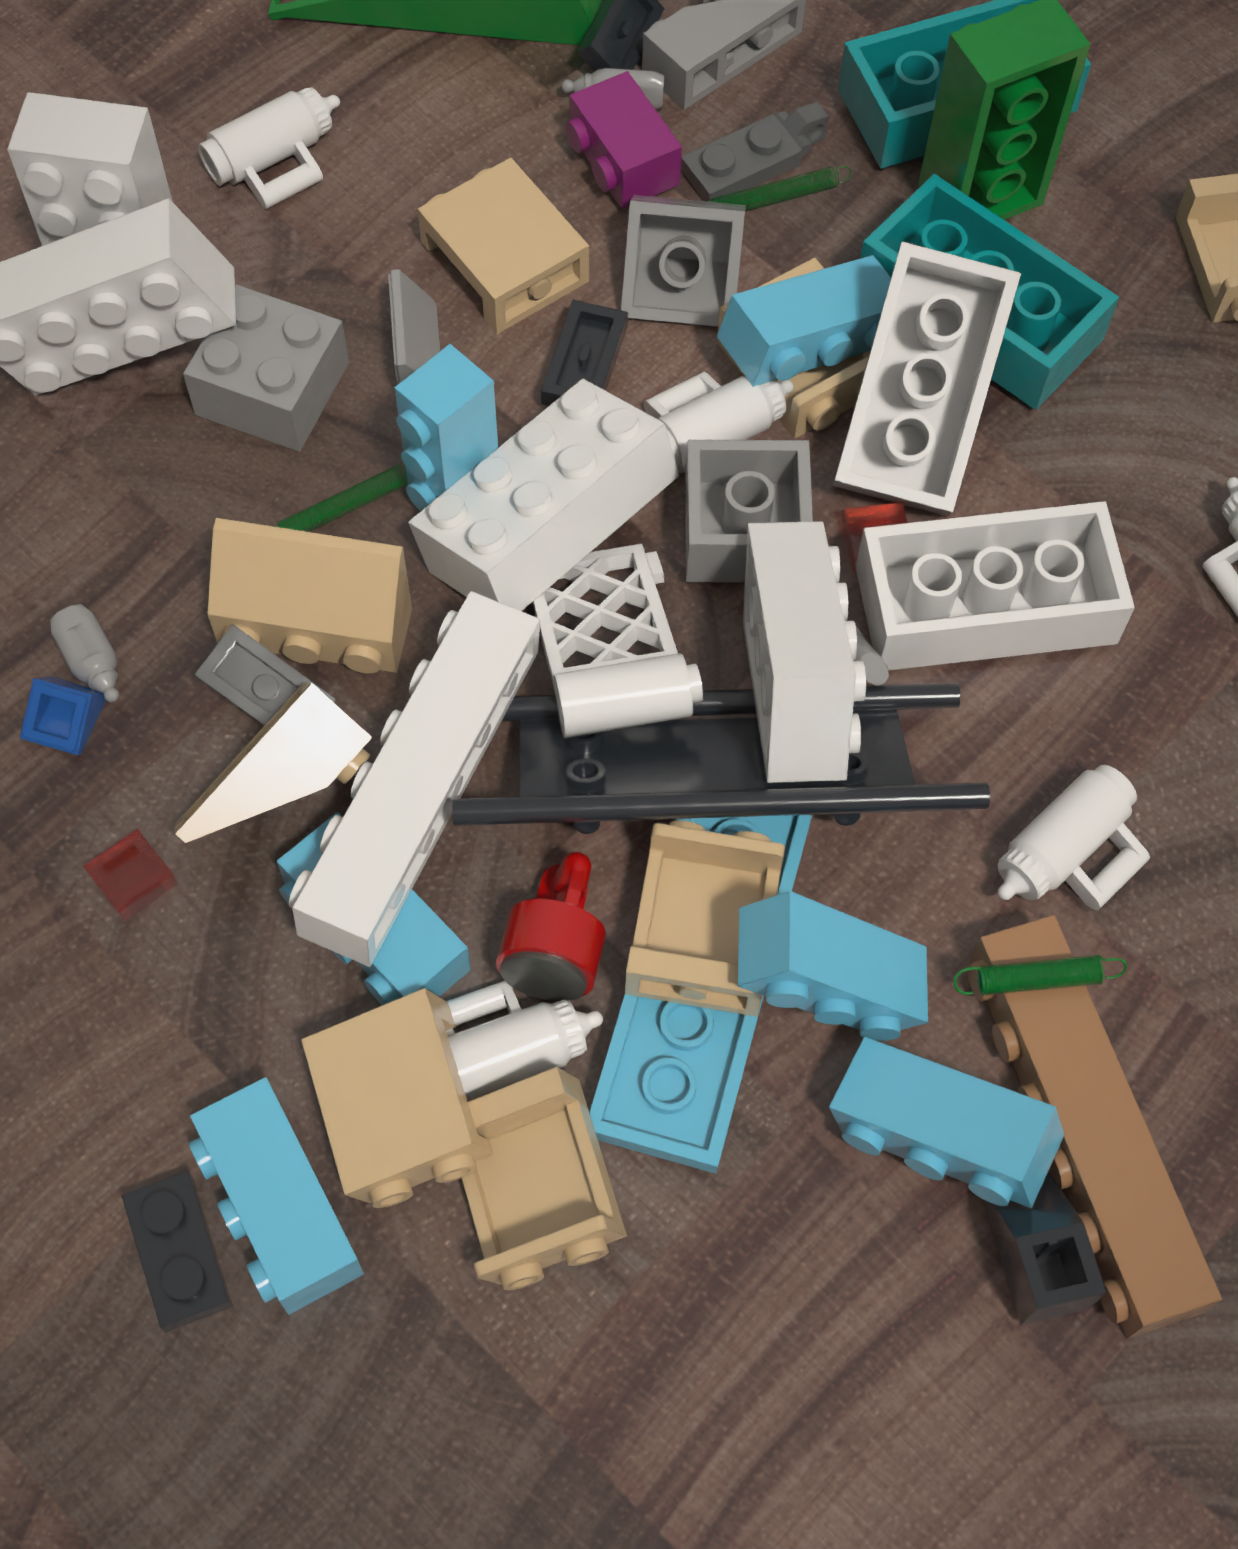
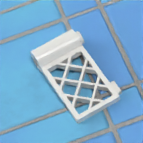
M637 544L590 552L560 578L572 581L573 583L563 592L549 587L532 602L535 617L540 619V636L555 691L559 720L564 738L691 717L693 714V703L703 701V690L697 664L686 665L683 654L677 652L655 585L664 583V572L657 551L645 553L643 545ZM631 567H634L635 570L624 582L605 575L608 571ZM590 588L609 595L599 606L580 599ZM625 602L645 609L635 620L616 613ZM565 612L584 619L574 630L555 623ZM601 626L621 633L611 644L590 637ZM638 640L659 648L660 652L637 656L627 652V650ZM575 651L596 658L590 664L563 667V663Z

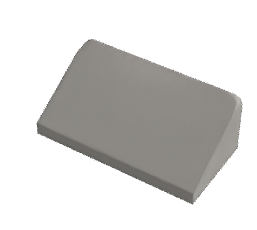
M400 269L391 270V274H388L397 385L440 352L436 303Z

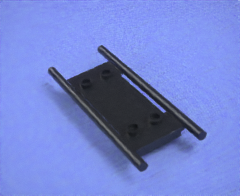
M958 683L866 686L865 700L854 701L853 714L858 713L860 719L861 746L859 753H849L847 780L767 783L757 718L668 720L564 738L555 695L515 696L501 721H520V797L453 799L452 815L453 826L574 822L575 829L583 834H591L597 831L600 827V821L834 814L838 824L849 826L859 820L861 813L988 809L990 805V790L987 782L915 784L897 710L959 708L960 687ZM753 689L703 690V701L693 703L692 716L757 714Z

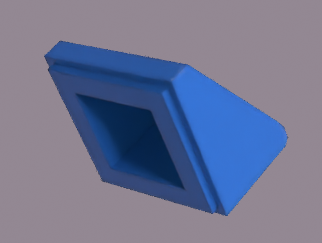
M57 677L33 678L20 739L74 755H81L104 706V693Z

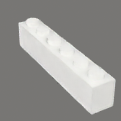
M472 591L468 594L459 612L454 610L448 612L439 630L437 638L438 650L431 661L423 659L419 663L409 687V694L412 695L403 712L395 709L391 713L384 726L380 739V744L383 747L373 764L366 761L359 769L351 788V798H353V801L344 817L335 815L329 822L320 845V851L323 854L313 872L304 870L292 889L289 907L293 909L297 936L371 967L452 815V800L461 798L538 653L539 618Z

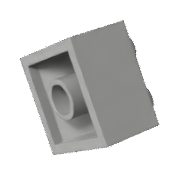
M634 195L630 200L621 311L628 312V318L718 326L720 307L729 303L733 294H737L746 205Z

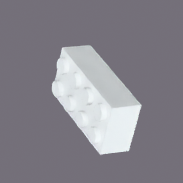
M27 92L7 150L42 246L169 198L173 202L147 107Z
M169 198L0 262V367L35 396L54 391L70 383L102 374L118 366L144 357L153 356L166 349L195 339L204 338L209 334L236 325L234 267Z
M906 242L901 243L833 486L946 517L953 513L1021 273Z
M580 380L408 522L428 571L466 597L472 591L522 611L679 477L665 423L587 380Z
M1106 501L863 529L855 567L872 648L886 663L888 670L1118 644L1135 609Z
M823 521L748 523L743 628L767 783L847 780L849 753L860 752V719L858 713L853 714L854 701L865 700V666L863 661H853L856 659L857 653L856 625L854 621H847L848 590L846 583H839L838 546H828Z

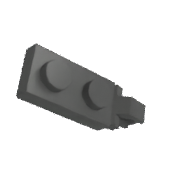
M818 102L797 108L790 116L786 111L777 112L776 115L772 114L683 155L681 158V172L705 202L712 201L713 198L758 186L801 166L802 157L811 152L812 145L826 139L829 115Z

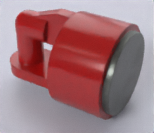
M572 852L564 858L561 864L549 867L539 880L534 899L521 901L510 909L496 959V968L503 979L521 993L547 1001H571L588 994L594 987L606 938V930L594 915L584 910L592 868L590 859L584 853Z

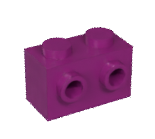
M628 71L569 95L570 120L565 123L568 140L576 153H584L592 166V172L598 186L604 192L610 191L621 209L630 206V200L634 195L653 197L680 185L682 146Z

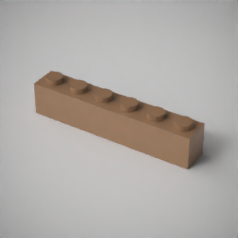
M1055 915L980 937L970 958L971 963L967 965V968L1014 962L1021 963L1024 961L1031 962L1034 960L1044 961V959H1064L1073 956ZM978 970L967 971L969 983L975 997L980 1002L987 1001L995 1020V1024L992 1025V1035L998 1054L1005 1063L1012 1061L1021 1083L1017 1093L1053 1105L1057 1109L1064 1137L1048 1173L1060 1189H1065L1070 1204L1084 1222L1106 1290V1294L1100 1300L1110 1321L1114 1324L1120 1323L1126 1339L1203 1314L1223 1300L1086 985L982 996L978 987Z

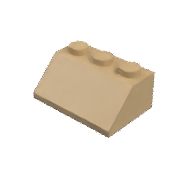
M216 518L212 537L208 617L217 644L231 625L234 624L272 653L285 655L290 660L298 663L313 664L320 660L345 664L348 668L360 673H376L379 670L397 673L412 613L402 546Z

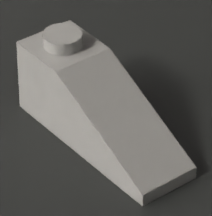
M721 0L683 7L665 20L655 22L648 31L643 33L642 70H651L663 74L664 93L685 110L800 34L803 29L806 0Z

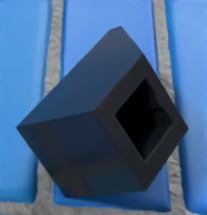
M1047 1173L1032 1208L1011 1200L1007 1206H999L982 1199L1020 1325L1088 1310L1106 1294L1084 1222L1049 1173Z

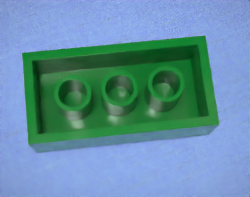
M1038 0L1030 4H1021L1009 12L977 24H968L960 30L950 33L918 188L933 174H936L1003 220L1044 204L1091 45L1058 0Z

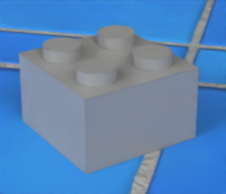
M236 284V325L204 337L183 373L194 413L205 419L300 452L349 364L342 320Z
M688 439L685 468L686 582H745L748 523L813 522L809 440Z

